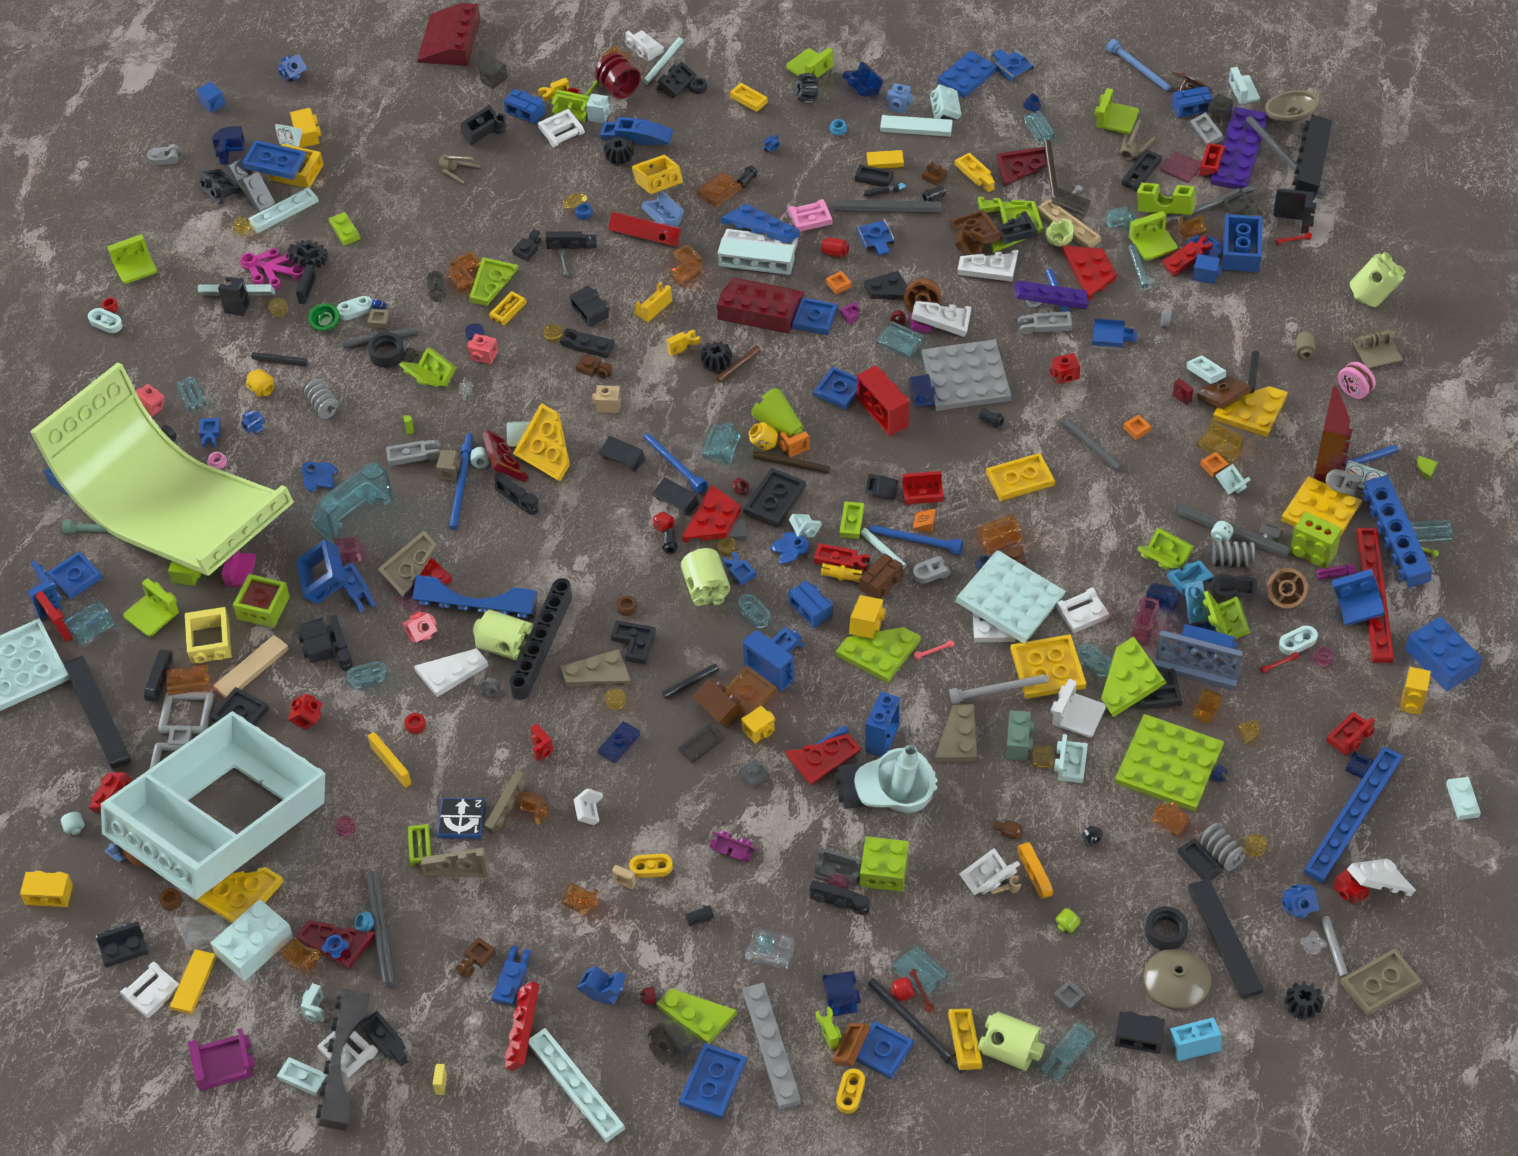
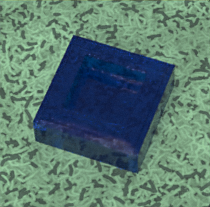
M1353 752L1345 771L1363 779L1374 760Z

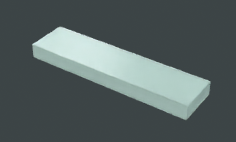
M882 115L880 132L951 137L952 120Z
M308 187L248 218L247 222L256 233H259L319 202V200Z
M271 284L246 285L248 296H275V289ZM198 285V292L202 296H220L219 285Z

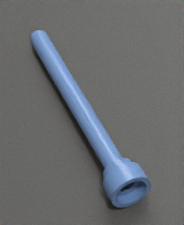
M1111 39L1106 46L1108 52L1121 56L1165 91L1171 90V86L1123 50L1119 41Z

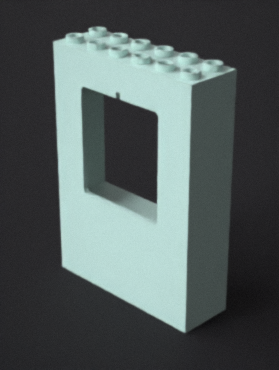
M232 711L101 803L102 834L190 897L197 900L324 804L325 773L320 768L309 763L305 758L294 753L290 748L279 743L274 737H270L261 731L259 727L252 725L245 718ZM232 768L238 769L258 784L261 783V786L283 800L238 834H235L188 801Z

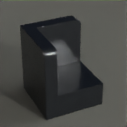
M869 474L865 493L895 499L899 480Z

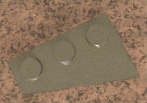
M422 531L379 567L378 570L405 599L415 583L416 575L421 574L438 546L425 531Z
M619 649L560 666L566 687L592 686L593 684L613 686V683L631 685V680Z
M974 704L953 705L935 755V762L977 761Z
M516 769L485 823V827L491 832L495 833L497 829L502 827L505 821L504 817L513 808L516 799L528 781L523 772Z
M484 847L422 857L421 861L424 876L488 877L489 874Z

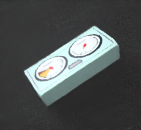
M275 124L280 144L299 146L302 129Z
M1350 460L1345 469L1346 472L1355 473L1363 477L1361 483H1358L1357 486L1365 489V481L1387 475L1385 472Z

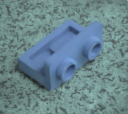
M664 191L659 192L657 200L644 201L641 206L647 215L656 222L672 226L680 224L684 209Z

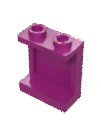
M242 1028L237 1029L238 1035L208 1044L199 1046L197 1040L188 1042L195 1081L199 1091L253 1077L252 1068L256 1066L253 1054L248 1053V1048H251L249 1035H244Z

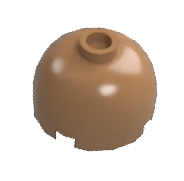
M1294 568L1277 570L1270 576L1267 582L1269 599L1281 608L1292 609L1300 606L1309 594L1307 578Z

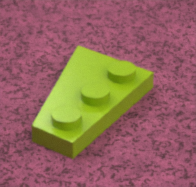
M482 257L469 302L488 306L517 272L518 265Z
M672 988L656 1003L660 1011L707 1044H710L737 1015V1010Z

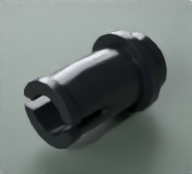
M754 166L746 167L745 172L736 180L740 187L746 188L748 183L757 177L758 171Z
M939 185L931 190H924L922 193L923 201H933L945 196L946 192L942 193L945 188Z
M986 408L981 409L978 417L980 420L991 423L995 428L1001 427L1005 419L1001 413H994Z
M668 528L667 535V530L665 529L662 532L664 542L662 549L666 554H673L678 548V544L675 542V531Z
M703 905V908L685 913L689 927L706 920L710 922L714 918L710 905Z

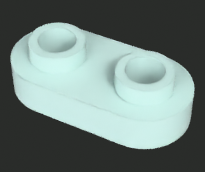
M361 296L340 303L337 306L340 319L350 320L370 313V310L373 309L372 299L368 296Z
M102 308L93 309L88 313L90 324L105 332L116 333L123 327L121 318L118 315Z
M1311 626L1297 628L1280 638L1279 650L1285 655H1291L1294 652L1299 653L1316 643L1318 633Z

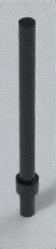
M875 978L868 982V985L940 1054V1058L946 1064H951L960 1074L966 1071L959 1070L957 1058L955 1057L956 1053L949 1047L946 1048Z

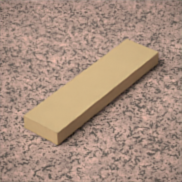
M1050 199L1037 207L1039 215L1050 223L1053 221L1059 223L1062 219L1072 222L1074 226L1073 240L1083 247L1092 248L1101 242L1100 235Z
M273 635L213 685L214 689L224 698L235 687L242 690L289 650L288 645Z

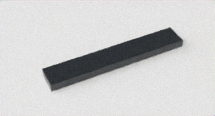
M1210 879L1189 884L1188 890L1241 999L1263 993V987Z

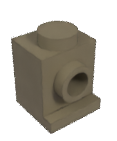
M441 450L436 465L438 480L458 481L457 471L460 470L461 460L458 459L459 454L457 451Z

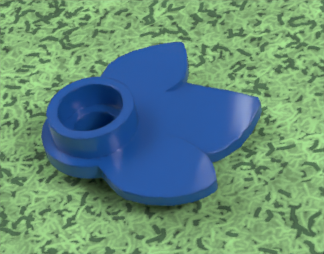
M308 461L301 468V473L304 476L303 485L311 493L318 486L332 489L334 487L332 475L337 473L338 469L328 462L317 464L316 462Z
M795 532L783 533V539L775 541L770 547L771 551L781 554L779 563L786 564L796 560L798 555L807 553L809 541L805 537H797Z

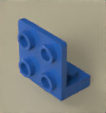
M33 560L31 565L39 585L27 592L38 618L43 620L47 615L36 598V594L43 591L55 609L58 607L59 610L62 609L59 602L62 598L55 589L57 586L51 577L47 578L46 575L48 574L43 565L38 566L35 560Z
M1372 569L1332 580L1345 626L1385 615L1378 584Z

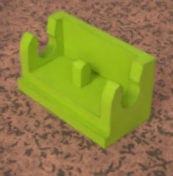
M557 89L551 105H554L551 113L556 115L569 109L578 121L585 122L587 118L586 105L590 96Z

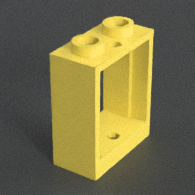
M225 607L185 613L187 653L191 664L232 657L229 617ZM222 627V643L194 647L193 631Z

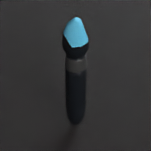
M895 183L894 185L869 189L863 192V196L870 197L893 191L897 192L905 188L906 185Z

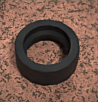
M383 332L373 336L367 346L371 362L378 367H393L399 364L405 355L402 339L399 335L391 332ZM385 345L397 347L390 354L383 355L375 352L378 348Z
M1162 906L1149 913L1145 925V936L1153 947L1167 950L1177 949L1184 944L1188 933V921L1180 910L1169 906ZM1159 920L1173 921L1180 928L1179 934L1171 938L1160 936L1153 929L1154 923Z

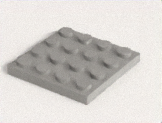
M996 339L921 349L936 411L1011 401V392Z

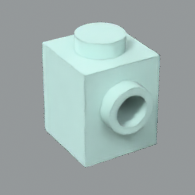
M591 94L586 105L588 121L604 123L611 112L608 96Z

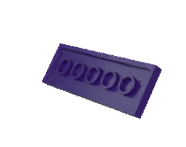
M1234 107L1222 144L1225 146L1218 172L1212 175V185L1232 189H1242L1248 186L1262 137L1247 123L1246 119L1252 116L1265 130L1269 119L1265 112Z

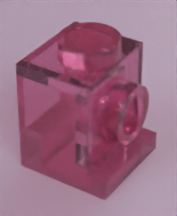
M359 536L335 539V545L338 546L342 563L362 561L361 555H365L364 543H360Z

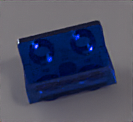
M860 62L857 70L844 71L842 76L848 85L852 86L863 97L878 95L884 82L865 62Z

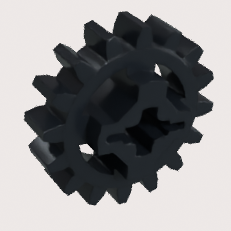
M301 240V243L295 241L294 245L290 244L287 256L288 260L292 261L291 264H298L297 267L304 266L305 268L308 264L313 265L314 268L315 266L321 268V264H326L328 253L327 249L323 248L324 245H317L318 242L312 243L310 240L306 242Z

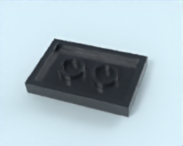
M771 468L743 508V513L779 527L805 489L806 481Z

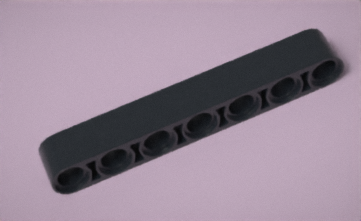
M559 578L553 582L509 681L514 699H526L533 688L572 600L571 584L568 579Z
M82 655L63 663L111 769L114 770L132 762L84 656Z

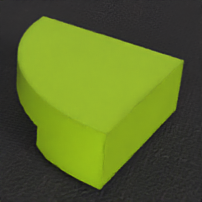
M404 415L407 434H413L412 416Z
M1418 456L1417 467L1422 476L1430 480L1438 462Z

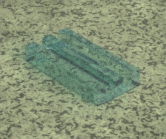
M1040 110L1036 111V114L1030 113V116L1024 115V122L1038 142L1054 138L1055 133Z
M194 376L176 382L188 412H191L192 408L199 409L200 405L203 407L207 406ZM189 382H192L200 400L196 401L188 384ZM181 385H185L193 403H189Z
M1450 519L1410 522L1419 542L1452 540L1454 537Z

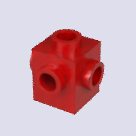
M1074 353L1052 358L1050 374L1052 378L1055 377L1058 384L1068 383L1080 379L1081 366Z
M307 693L295 698L290 705L291 712L288 721L303 730L308 729L319 720L323 703Z
M1346 868L1336 877L1333 889L1339 893L1343 900L1354 905L1359 900L1362 902L1368 897L1370 887L1360 885L1347 870L1348 868Z

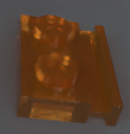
M722 171L697 189V195L708 203H712L716 208L741 189V184L736 183L735 179Z
M208 664L166 670L168 696L210 690Z

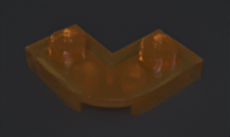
M686 244L673 252V258L681 265L670 270L669 275L679 286H683L700 275L703 268L702 258L692 247Z
M472 250L453 259L447 272L449 281L459 292L474 285L475 279L469 272L480 267L481 260Z

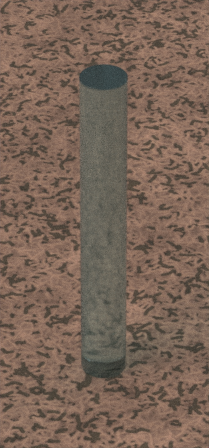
M1130 244L1128 249L1143 289L1149 287L1136 246L1135 244Z

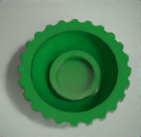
M327 303L314 306L308 315L309 324L315 330L317 329V331H329L337 326L340 320L338 309L334 305Z

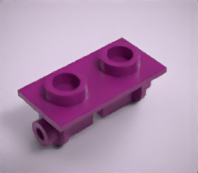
M722 830L719 833L712 832L716 836V839H712L709 845L713 851L727 855L729 849L732 848L730 857L743 862L751 860L752 853H750V850L756 851V848L751 845V841L741 837L738 841L731 838L732 834Z

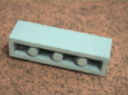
M722 237L718 250V266L791 275L795 260L794 246Z

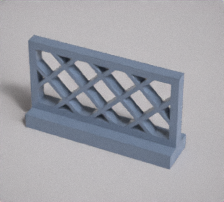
M1161 630L1154 666L1158 671L1168 673L1169 669L1175 668L1177 676L1235 691L1240 674L1243 651ZM1165 639L1171 640L1174 643L1169 644ZM1186 645H1191L1194 648L1189 649ZM1179 647L1182 650V652H1178L1174 648ZM1206 650L1213 651L1214 654L1210 655ZM1200 653L1203 657L1199 658L1195 654ZM1227 656H1233L1236 659L1230 660ZM1220 658V659H1221L1222 661H1224V662L1219 663V662H1218L1217 660H1215V659Z

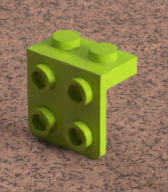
M828 47L818 54L812 49H806L788 62L786 68L797 76L809 73L816 75L818 78L834 66V50Z
M1106 88L1104 95L1101 94L1100 106H1096L1094 117H1097L1096 127L1130 134L1139 114V109L1112 103L1114 89Z
M1164 211L1130 222L1129 238L1146 261L1177 251L1178 246L1165 229L1167 215Z
M142 234L107 246L112 263L123 284H128L157 273V268L148 252Z
M426 348L419 364L400 363L404 372L407 375L414 376L419 384L423 386L432 385L434 387H447L457 368L432 348Z
M1158 527L1149 545L1139 546L1137 550L1142 552V557L1148 560L1154 559L1159 562L1158 565L1169 570L1170 568H1183L1194 546Z
M147 578L142 582L146 595L129 608L123 616L126 621L144 635L151 637L179 614V610L176 605L177 599L170 592H165L159 583H153Z
M1209 591L1204 592L1206 599H1203V603L1207 611H1210L1211 615L1208 618L1212 627H1216L1217 632L1234 636L1235 639L1251 633L1238 597L1218 604Z

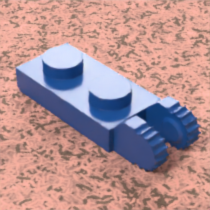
M350 563L343 566L346 584L342 587L350 600L354 602L358 611H364V606L359 600L364 596L370 607L375 606L369 588L354 564Z
M511 947L508 960L504 963L492 995V1002L512 1007L515 1005L518 991L528 970L527 965L531 956L530 949L524 950L521 963H517L515 959L518 954V947Z

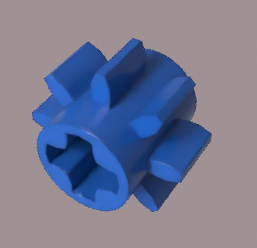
M249 410L242 415L244 420L241 421V424L247 433L253 432V434H257L264 429L262 424L265 423V419L259 411L253 412V410Z

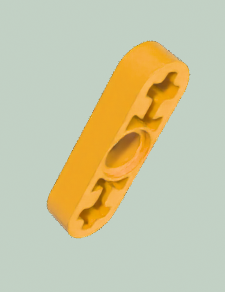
M1029 842L1018 845L1017 849L1020 859L1039 897L1044 899L1053 896L1051 883L1032 845Z

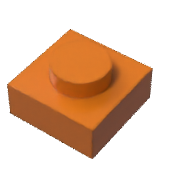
M842 271L826 278V284L835 294L851 288V281Z
M1138 414L1125 422L1123 429L1137 440L1151 431V425Z
M1217 452L1202 459L1200 463L1212 478L1229 466Z

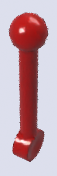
M1307 232L1302 236L1284 239L1277 238L1275 243L1281 245L1283 242L1300 239L1311 240L1312 234Z
M1294 652L1291 656L1273 664L1261 666L1260 670L1262 673H1267L1269 669L1290 660H1297L1300 655Z

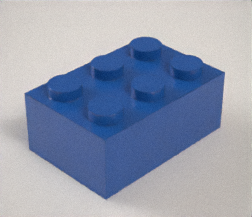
M1225 214L1222 270L1259 272L1262 258L1263 217Z
M1441 616L1410 634L1405 648L1425 670L1431 671L1430 675L1446 691L1477 674L1483 659Z

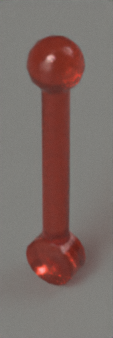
M911 969L909 975L914 978L926 1004L925 1010L933 1012L935 1006L927 998L918 979V971Z

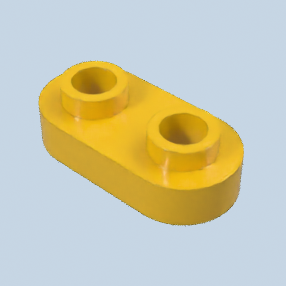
M667 854L637 855L630 860L629 868L630 871L635 872L636 878L664 877L672 872L673 863L671 857Z
M849 1069L842 1076L836 1097L837 1108L842 1113L851 1114L859 1108L865 1087V1076L862 1071ZM856 1081L857 1084L851 1085L850 1082ZM846 1101H849V1102H851L852 1104H851V1105H845L844 1103H845Z

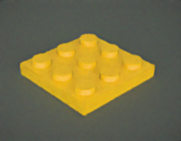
M1308 476L1282 514L1281 521L1295 527L1306 511L1341 527L1342 536L1361 507L1362 500L1352 495L1335 491L1327 484ZM1307 523V526H1313L1311 523ZM1329 531L1324 532L1326 535L1331 534Z
M1071 634L1029 641L1025 644L1017 643L1010 646L1019 680L1040 675H1047L1049 677L1047 683L1022 687L1025 699L1058 694L1061 686H1066L1068 679L1077 681L1076 690L1086 689L1085 677Z

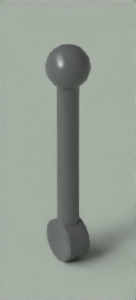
M561 249L558 251V255L561 257L564 268L563 276L568 278L570 272L565 261L566 253L565 250Z

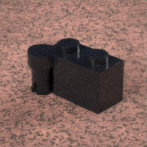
M488 105L461 122L460 133L470 145H473L493 131L497 134L504 133L507 127L506 116L503 113H497V116L493 108Z

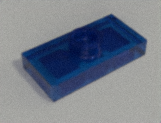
M623 721L598 749V754L616 763L640 736V730Z

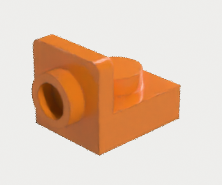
M806 431L791 438H788L784 432L780 433L779 447L782 452H786L789 458L810 449V438Z

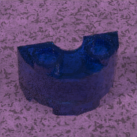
M1152 583L1151 587L1147 590L1146 600L1148 601L1145 606L1165 611L1174 610L1179 598V594H1175L1176 587Z
M854 970L822 975L828 1007L832 1009L833 1017L857 1013V1004L861 1003L859 990H854L853 984H856Z

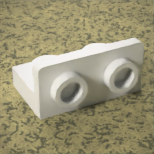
M641 30L634 35L630 31L625 32L627 47L634 50L647 62L664 53V47Z

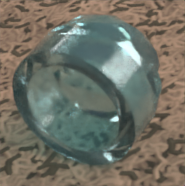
M762 934L757 940V950L762 953L773 952L775 945L773 937L769 934L767 936Z

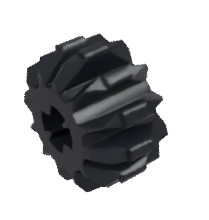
M809 73L800 74L796 82L797 99L805 103L815 102L818 98L817 94H819L816 75Z
M620 135L618 138L612 136V139L607 140L603 148L605 158L611 164H625L626 161H631L634 154L631 140H628L627 137L621 138Z
M715 340L712 344L707 343L706 347H702L700 355L704 368H709L711 372L714 369L718 372L720 369L725 370L727 366L731 365L733 357L728 344H723L722 341L716 343Z
M1303 981L1300 986L1295 982L1292 988L1287 989V996L1284 1002L1285 1005H1288V1012H1294L1295 1018L1300 1015L1304 1021L1307 1019V1016L1314 1019L1316 1014L1322 1011L1324 997L1321 996V989H1314V983L1308 986Z

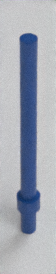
M471 433L466 434L464 445L461 447L462 458L449 526L451 530H456L458 526L469 458L473 450V435Z

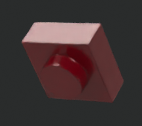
M1179 378L1174 382L1173 395L1177 400L1188 405L1192 402L1194 388Z

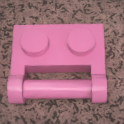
M824 199L808 205L788 207L789 216L792 218L795 228L799 229L800 232L832 224V217Z

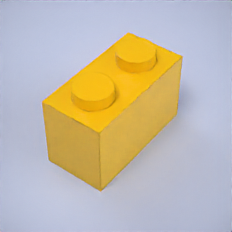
M311 108L290 112L293 127L302 129L299 147L303 148L320 144L318 137L321 136L319 126H315L318 124L316 114L312 115Z
M859 596L850 617L849 634L873 639L875 632L880 630L881 620L885 618L886 608H883V599Z
M1409 667L1400 711L1421 715L1428 691L1431 671Z
M26 872L20 896L25 905L68 907L73 883L69 874L64 872Z

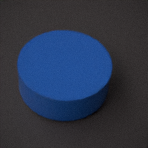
M579 203L574 208L575 216L580 220L589 219L593 215L592 206L589 203Z

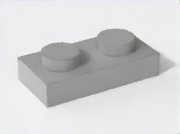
M1206 112L1190 121L1191 126L1206 146L1207 143L1217 144L1224 140L1223 134Z

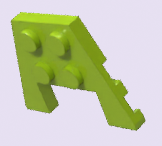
M978 197L979 209L984 210L986 213L1000 211L1003 224L1012 218L1018 219L1021 217V212L1026 211L1037 228L1038 234L1043 232L1042 222L1035 201L1011 199V202L1001 201L1000 198L984 200L985 197ZM998 239L990 243L994 253L1023 240L1002 244L1001 240Z

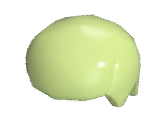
M1062 219L1059 223L1053 221L1046 229L1045 237L1051 245L1062 247L1072 241L1074 226L1067 219Z

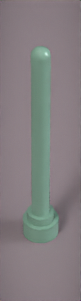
M64 519L62 523L63 535H72L76 531L109 533L100 524H77L73 519Z

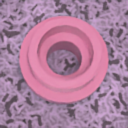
M213 452L209 455L207 463L209 466L220 470L226 466L227 458L221 452Z

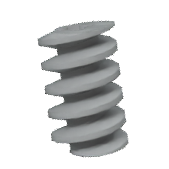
M314 379L302 387V393L320 418L330 419L336 413L339 402L322 379Z
M1218 540L1216 546L1213 542V566L1216 565L1217 560L1220 561L1221 566L1224 565L1225 561H1228L1229 567L1232 566L1234 561H1236L1237 567H1240L1241 562H1244L1245 568H1248L1250 562L1254 564L1255 545L1253 542L1250 543L1248 548L1246 542H1242L1240 547L1237 541L1233 543L1232 547L1229 541H1226L1224 546L1220 540Z
M1214 823L1201 834L1199 841H1201L1203 847H1207L1206 850L1212 853V856L1218 859L1221 865H1224L1227 871H1231L1238 867L1245 859V854L1241 855L1243 847L1239 846L1235 849L1237 841L1234 840L1229 843L1231 835L1228 834L1223 837L1226 830L1223 828L1217 831L1220 824Z

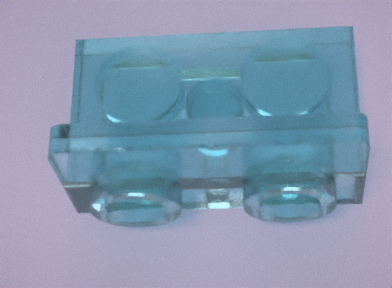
M726 423L711 426L701 454L705 460L721 457L726 464L731 463L740 438V434L733 424Z
M99 601L64 621L67 629L74 634L79 644L85 643L115 624L108 609Z

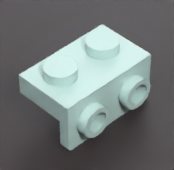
M939 84L930 95L934 119H940L942 115H946L958 120L961 116V109L957 91Z
M1063 734L1062 741H1058L1056 754H1060V759H1055L1054 771L1058 772L1057 780L1083 783L1087 743L1067 741V735Z

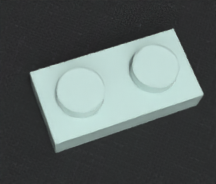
M1202 355L1187 362L1188 370L1210 384L1226 377V370Z
M1469 777L1448 779L1446 785L1458 820L1479 818L1481 812Z
M288 1057L277 1077L278 1080L318 1097L322 1082L326 1083L327 1074H323L320 1070Z

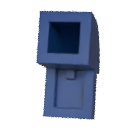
M594 966L585 971L576 989L595 1001L612 1005L625 986L623 982L626 975L621 971L608 975L597 966Z

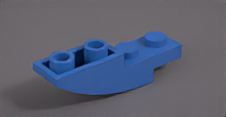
M618 117L617 122H604L600 137L602 140H611L612 136L618 138L620 135L621 138L627 137L628 140H634L636 145H669L673 130L647 120Z

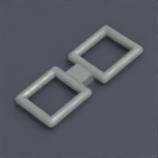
M166 692L158 731L162 734H169L168 743H156L154 745L150 769L160 762L162 751H176L191 741L193 734H201L208 729L214 700L212 692ZM173 699L205 700L200 726L168 725Z

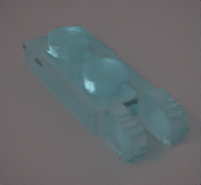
M1077 1021L1052 1050L1041 1071L1046 1074L1056 1061L1060 1064V1067L1054 1072L1052 1079L1058 1082L1066 1070L1072 1067L1093 1042L1096 1034Z

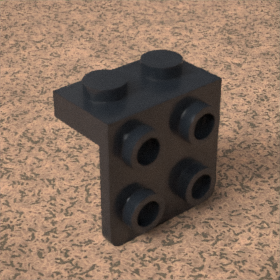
M1277 189L1274 217L1302 220L1301 233H1307L1309 227H1313L1314 216H1311V214H1315L1316 203H1313L1314 192Z

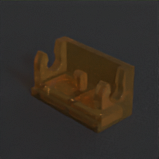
M1012 513L978 527L977 541L986 554L989 555L997 550L999 551L1023 540L1020 533L1022 528Z

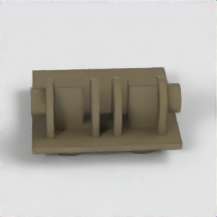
M1389 329L1380 332V334L1375 332V334L1370 333L1366 336H1359V338L1352 341L1364 365L1369 369L1403 361L1392 341L1394 332Z

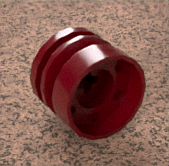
M614 52L604 56L595 68L594 77L614 98L625 99L636 91L640 84L641 73L620 53Z

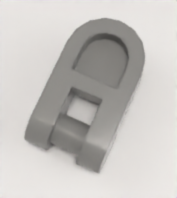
M171 144L169 147L152 148L147 152L149 163L152 165L178 163L179 146Z
M1334 469L1327 474L1326 484L1335 491L1356 496L1358 491L1356 488L1358 483H1361L1363 477L1355 473ZM1350 480L1349 486H1346L1347 481Z
M937 556L917 564L913 569V577L916 582L924 584L939 578L945 579L950 576L951 571L944 565L945 561L943 558Z

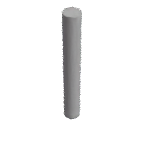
M1324 916L1321 918V922L1339 976L1343 978L1348 975V971L1330 917Z

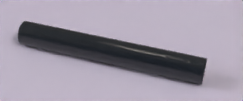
M1253 351L1251 355L1248 384L1251 385L1252 391L1249 393L1255 392L1259 361L1258 351Z
M252 352L251 355L253 360L307 366L308 359L257 352Z
M713 664L666 689L662 694L667 699L719 671V668L716 664Z

